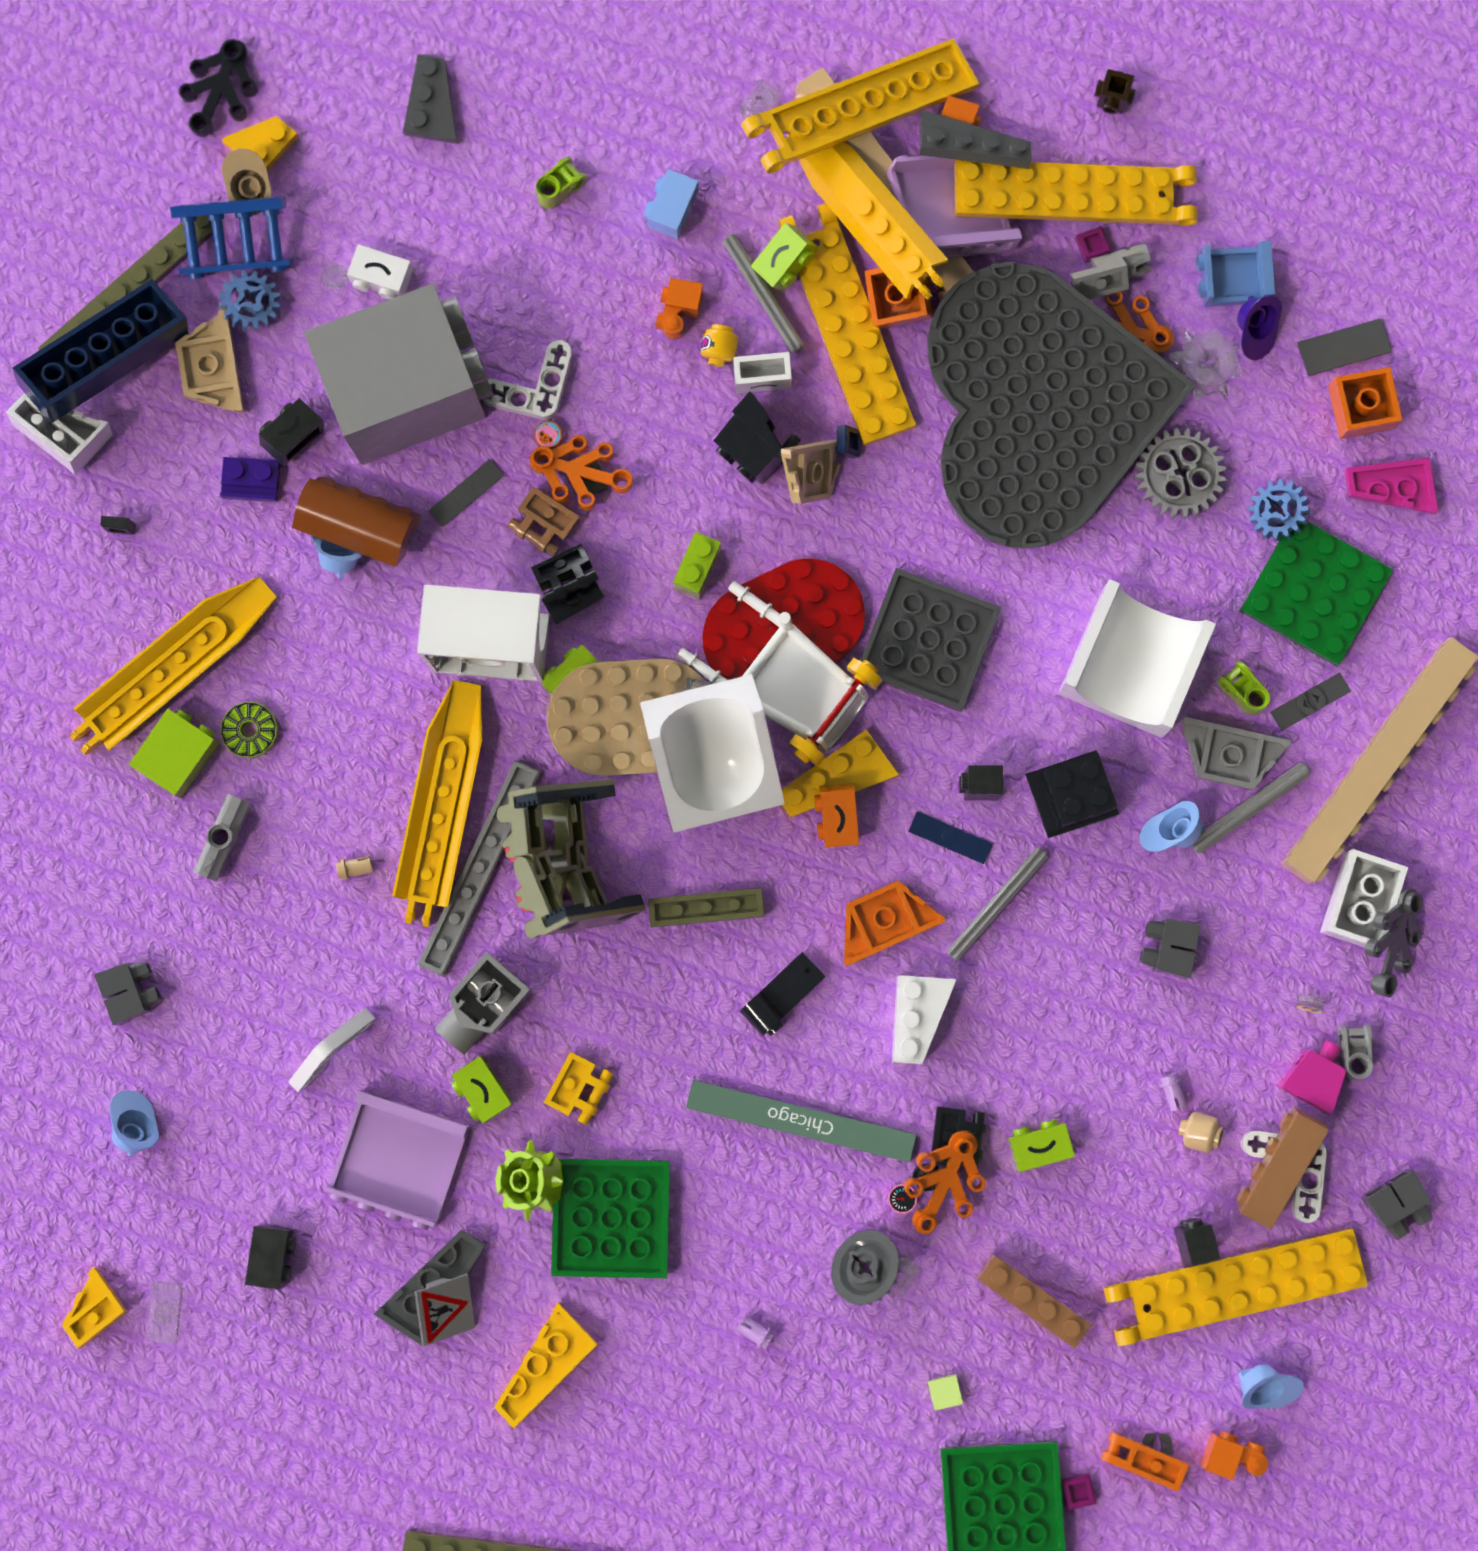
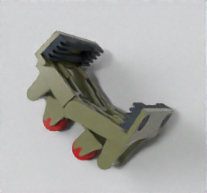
M613 779L535 786L508 792L509 804L498 808L497 818L501 823L511 822L512 833L503 842L502 846L506 857L511 862H514V872L521 885L515 892L517 906L524 912L533 911L535 918L525 925V933L529 938L618 924L646 910L641 894L624 896L608 903L593 867L588 866L583 802L616 796ZM543 819L554 820L555 844L551 845V850L546 851L550 847L544 832ZM565 885L574 902L572 905H564L562 900Z

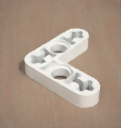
M556 340L549 344L536 390L489 379L490 387H495L498 394L505 395V389L508 390L506 403H502L503 398L494 395L492 399H483L482 402L489 407L542 420L552 419L558 412L572 360L570 346L562 340ZM559 348H563L566 356L560 357L559 368L555 367L556 358L553 352H558ZM554 373L560 377V382L557 386L549 387L545 384V378L548 374ZM545 392L550 394L549 404L552 406V409L547 408L546 412H542L541 407L538 405L544 404L546 399ZM514 394H524L526 396L525 404L514 406L511 403V398Z
M365 1008L326 1037L312 1050L288 1083L298 1093L304 1090L318 1076L333 1055L373 1024L376 1020L374 1015Z
M1261 1131L1245 1133L1241 1139L1243 1152L1258 1158L1265 1157V1148L1258 1147L1255 1152H1252L1253 1148L1248 1146V1140H1253L1254 1135H1256L1257 1141L1268 1143V1137L1276 1138L1277 1136L1276 1133ZM1323 1143L1318 1148L1319 1154L1314 1155L1312 1164L1318 1165V1170L1308 1167L1305 1173L1311 1172L1315 1175L1316 1185L1311 1189H1306L1300 1180L1293 1192L1292 1214L1298 1221L1304 1223L1315 1221L1321 1212L1327 1155L1326 1147ZM1300 1191L1307 1194H1315V1199L1308 1197V1206L1313 1208V1212L1307 1213L1306 1218H1304V1213L1299 1212V1207L1304 1206L1306 1197L1300 1196Z

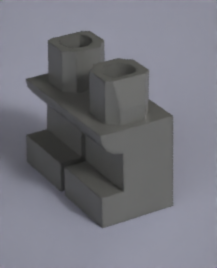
M1165 919L1162 922L1148 921L1145 928V937L1158 939L1157 950L1143 947L1139 962L1153 967L1155 972L1166 973L1182 979H1190L1195 953L1189 951H1195L1197 948L1201 925Z
M148 962L124 963L94 974L102 998L107 999L104 1003L112 1025L120 1026L133 1018L151 1012V1007L162 1002V997L157 987H152L145 991L142 988L140 981L153 977Z
M1405 1170L1386 1181L1385 1185L1381 1184L1360 1197L1376 1218L1379 1227L1386 1228L1394 1239H1400L1410 1232L1403 1221L1410 1214L1419 1226L1433 1219L1430 1208L1427 1205L1431 1200L1414 1170Z

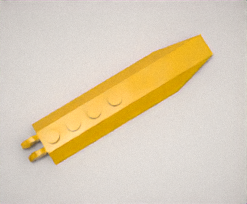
M842 142L799 159L815 191L907 300L911 295L913 287L917 288L927 300L932 297L931 291L922 283L929 275L937 286L942 287L946 284L935 271V266L947 263L949 261L947 257L851 146Z
M258 576L202 600L73 708L85 722L76 728L69 737L73 742H76L92 729L96 735L80 749L84 755L94 751L102 742L109 751L236 646L277 599V596Z
M453 680L426 730L392 897L408 900L405 923L412 924L415 919L417 902L426 904L422 917L423 927H430L434 906H449L482 745L481 685Z

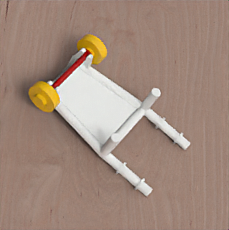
M733 581L728 590L738 597L737 600L739 602L743 600L758 611L761 618L766 617L779 627L743 676L752 674L765 717L795 733L788 743L796 750L793 755L805 764L810 761L818 766L825 757L823 753L827 754L868 700V693L864 689L865 684L876 690L883 679L876 673L878 669L867 660L861 662L855 658L846 667L854 675L853 678L849 677L792 623L789 613H778L771 608V603L766 604L749 591V587L744 588L736 581ZM682 648L677 654V657L684 661L688 667H692L708 679L710 685L727 681L726 678L720 675L721 671L713 670L698 659V654L693 655L685 648Z

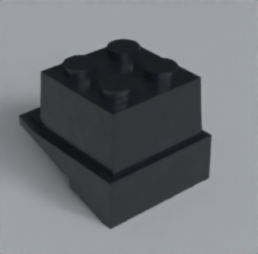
M749 391L732 410L734 415L713 441L719 446L715 451L731 465L734 462L738 463L737 470L751 483L757 480L762 485L783 464L781 449L797 446L801 439L793 433L781 446L773 433L776 429L754 394Z
M1097 750L1025 774L1047 838L1087 827L1119 815L1118 806Z

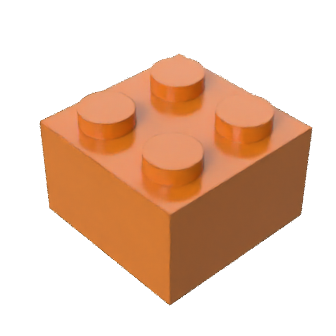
M881 268L864 271L874 327L886 329L933 319L934 313L931 298L927 300L917 288L913 287L911 295L907 300ZM927 277L922 283H923L924 285H926V286L928 287V289H929V283H928V277Z
M1391 367L1338 376L1328 385L1339 439L1393 430L1403 421Z

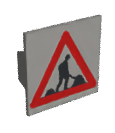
M467 1273L452 1279L441 1278L427 1283L426 1288L415 1292L423 1347L475 1328Z

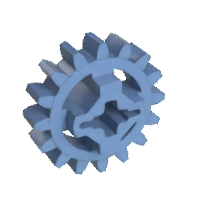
M244 270L241 273V278L232 274L231 283L225 281L223 283L225 291H220L219 298L224 300L219 305L220 310H226L224 319L232 318L233 327H236L239 323L242 324V330L245 332L248 326H252L254 332H257L259 324L267 328L269 324L268 319L275 321L276 313L274 311H279L280 304L276 302L279 300L280 294L272 293L275 290V283L267 285V276L264 275L259 279L257 278V271H253L251 276H247ZM235 291L238 299L232 304L231 296ZM267 298L268 307L264 311L262 303L265 302V299Z
M1279 479L1277 486L1268 481V489L1266 490L1259 487L1260 496L1251 497L1255 502V506L1248 507V510L1255 514L1249 518L1252 524H1256L1254 529L1258 533L1263 532V536L1266 539H1269L1273 534L1276 541H1280L1281 535H1285L1288 540L1291 539L1292 531L1300 534L1301 530L1298 526L1300 524H1308L1304 515L1311 514L1309 507L1305 506L1310 503V499L1307 496H1303L1305 491L1301 487L1296 489V484L1293 481H1290L1286 486L1283 479ZM1284 493L1282 496H1274L1276 494ZM1274 504L1283 509L1285 517L1276 511V508L1273 506Z

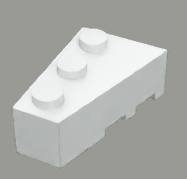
M25 393L6 411L15 428L75 475L113 436L108 422L89 418L76 410L74 412L70 411L51 424Z
M897 976L892 1047L893 1063L923 1064L956 979Z

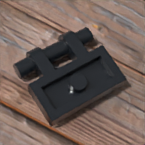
M582 544L531 567L542 592L553 587V589L543 593L548 603L556 599L561 601L567 598V594L579 588L584 590L590 587V583L599 579L594 569L585 574L583 573L593 568ZM576 576V578H574V579H572V580H570V581H568V582H566V583H564V584H562V585L560 584V583H562V582H564V581H566V580H568V579H570V578Z
M936 1106L931 1152L948 1145L954 1133L963 1130L971 1131V1134L977 1140V1150L973 1158L978 1169L979 1159H983L981 1143L982 1135L986 1133L987 1126L984 1124L985 1113L974 1111L973 1122L971 1123L965 1122L966 1110ZM961 1144L959 1150H964L965 1148H961ZM949 1158L936 1162V1165L946 1166Z

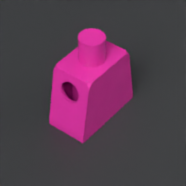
M1325 1041L1319 1054L1312 1050H1305L1277 1087L1325 1114H1332L1346 1073V1069L1334 1063L1341 1048L1329 1041Z

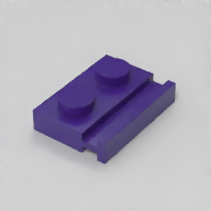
M223 457L220 497L222 499L277 502L281 464L277 460Z

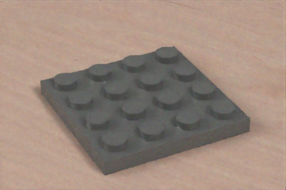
M896 568L860 661L867 660L878 669L876 673L883 679L881 683L962 712L1001 607Z

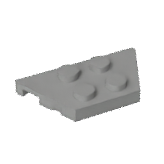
M1183 717L1181 721L1196 778L1251 791L1256 788L1264 775L1272 768L1291 742V740L1188 717Z

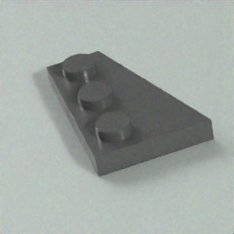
M418 54L403 127L404 136L458 144L445 58Z

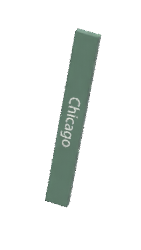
M696 1080L692 1081L686 1105L688 1109L909 1163L916 1134Z

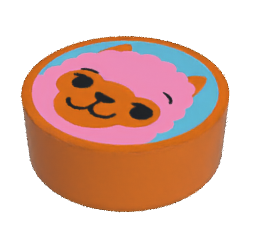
M544 421L535 428L534 438L539 447H547L553 450L562 442V431L555 422Z

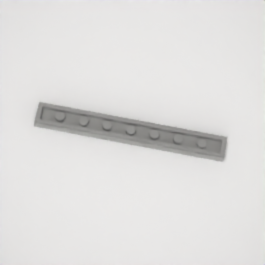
M514 760L451 892L449 906L444 907L417 965L442 977L445 976L504 852L502 844L512 833L511 822L501 823L497 818V810L500 806L509 804L508 792L534 787L541 771Z

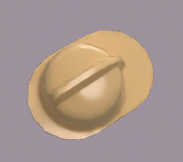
M238 148L231 151L224 158L222 164V175L229 201L271 198L270 181L263 159L256 152L249 149ZM252 211V215H257L263 211Z

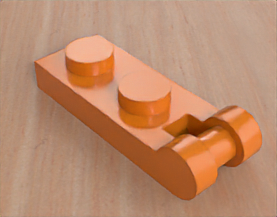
M1111 1431L1108 1438L1110 1444L1107 1451H1103L1102 1460L1179 1492L1189 1466L1187 1462ZM1121 1446L1129 1449L1125 1459L1118 1456Z

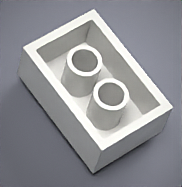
M1355 849L1345 852L1320 933L1364 948L1369 939L1379 940L1389 929L1387 931L1376 929L1373 923L1374 917L1377 912L1387 913L1397 905L1408 867Z

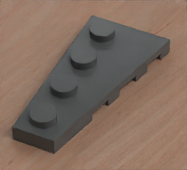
M925 110L921 111L920 155L1025 169L1030 168L1032 161L1031 142Z

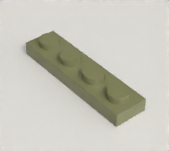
M761 888L648 899L651 928L764 917Z

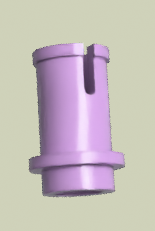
M1177 1073L1160 1077L1161 1083L1159 1086L1164 1089L1170 1111L1178 1110L1175 1098L1178 1100L1180 1109L1187 1107L1188 1104L1180 1085L1181 1077H1178Z
M747 1315L744 1316L742 1323L736 1329L737 1332L758 1344V1349L760 1346L766 1349L774 1337V1334L770 1332L771 1328L765 1329Z

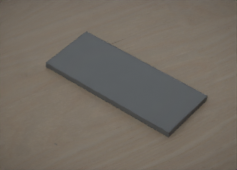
M1381 318L1297 342L1307 376L1392 352Z

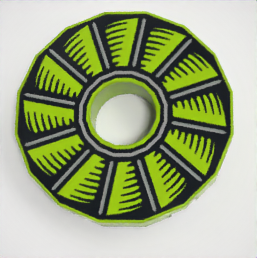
M243 702L235 705L226 713L221 722L223 743L232 753L240 757L256 758L265 755L276 742L278 725L275 716L268 708L256 702ZM247 723H254L257 727L256 734L250 738L244 737L242 733L243 727Z

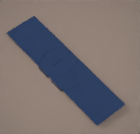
M918 811L908 831L984 864L992 846L990 842Z

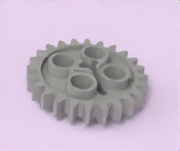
M1175 428L1172 436H1170L1167 430H1164L1162 440L1155 435L1152 439L1153 445L1149 443L1144 449L1147 453L1142 452L1138 457L1142 462L1136 463L1134 469L1141 471V473L1136 474L1134 480L1142 481V483L1138 486L1137 491H1146L1142 500L1151 499L1153 501L1150 509L1159 505L1161 507L1160 515H1163L1166 510H1170L1172 519L1176 516L1177 512H1180L1182 519H1185L1188 511H1190L1195 517L1199 513V508L1204 512L1207 511L1209 508L1207 502L1214 504L1217 501L1214 494L1220 495L1223 491L1217 484H1224L1226 481L1225 477L1219 475L1225 472L1226 467L1218 466L1224 456H1215L1214 453L1218 446L1209 448L1207 445L1210 442V438L1208 437L1202 442L1200 440L1201 432L1199 431L1194 437H1191L1189 428L1186 429L1183 435H1180L1179 429ZM1170 451H1173L1175 453V459L1170 454ZM1190 451L1193 453L1195 460L1186 461L1182 456V452ZM1156 461H1165L1169 469L1165 471L1158 469ZM1177 469L1179 472H1185V476L1183 478L1181 475L1175 474ZM1192 477H1201L1204 480V487L1194 485ZM1166 486L1176 487L1179 495L1170 496L1166 492ZM1185 487L1188 490V492H1190V496L1186 495Z

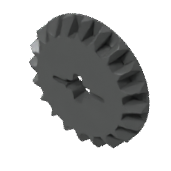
M865 1230L853 1234L842 1243L832 1262L831 1277L835 1290L844 1300L859 1306L863 1304L872 1305L874 1301H882V1296L891 1293V1286L897 1283V1273L901 1272L899 1268L901 1258L897 1252L899 1249L894 1245L893 1240L881 1232ZM859 1260L870 1265L873 1276L864 1272L863 1265Z

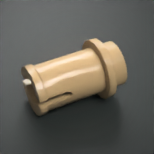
M370 855L347 861L343 858L341 862L336 863L339 879L345 878V881H348L349 877L373 873Z

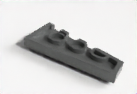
M464 1230L459 1231L374 1315L422 1346L415 1292L426 1288L427 1283L441 1278L452 1279L466 1273L468 1274L486 1247V1244Z

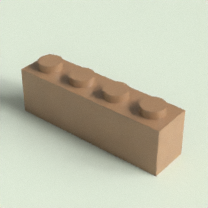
M1294 1106L1290 1113L1286 1112L1279 1123L1281 1128L1276 1138L1272 1137L1265 1147L1266 1155L1261 1163L1257 1162L1250 1175L1252 1180L1247 1188L1243 1187L1240 1190L1236 1202H1238L1237 1207L1241 1214L1271 1230L1329 1131L1324 1122Z
M992 1253L976 1275L979 1281L1074 1349L1091 1326L1086 1320Z

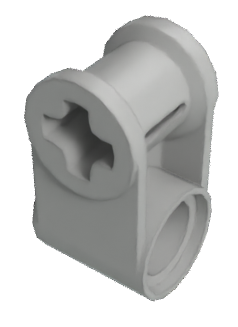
M1339 1025L1337 1039L1338 1046L1341 1048L1340 1064L1341 1067L1346 1069L1345 1077L1349 1080L1368 1077L1373 1071L1372 1031L1370 1025H1363L1362 1028H1346L1345 1025ZM1350 1037H1359V1039H1351ZM1354 1059L1362 1063L1363 1068L1360 1074L1354 1073L1351 1069V1062Z

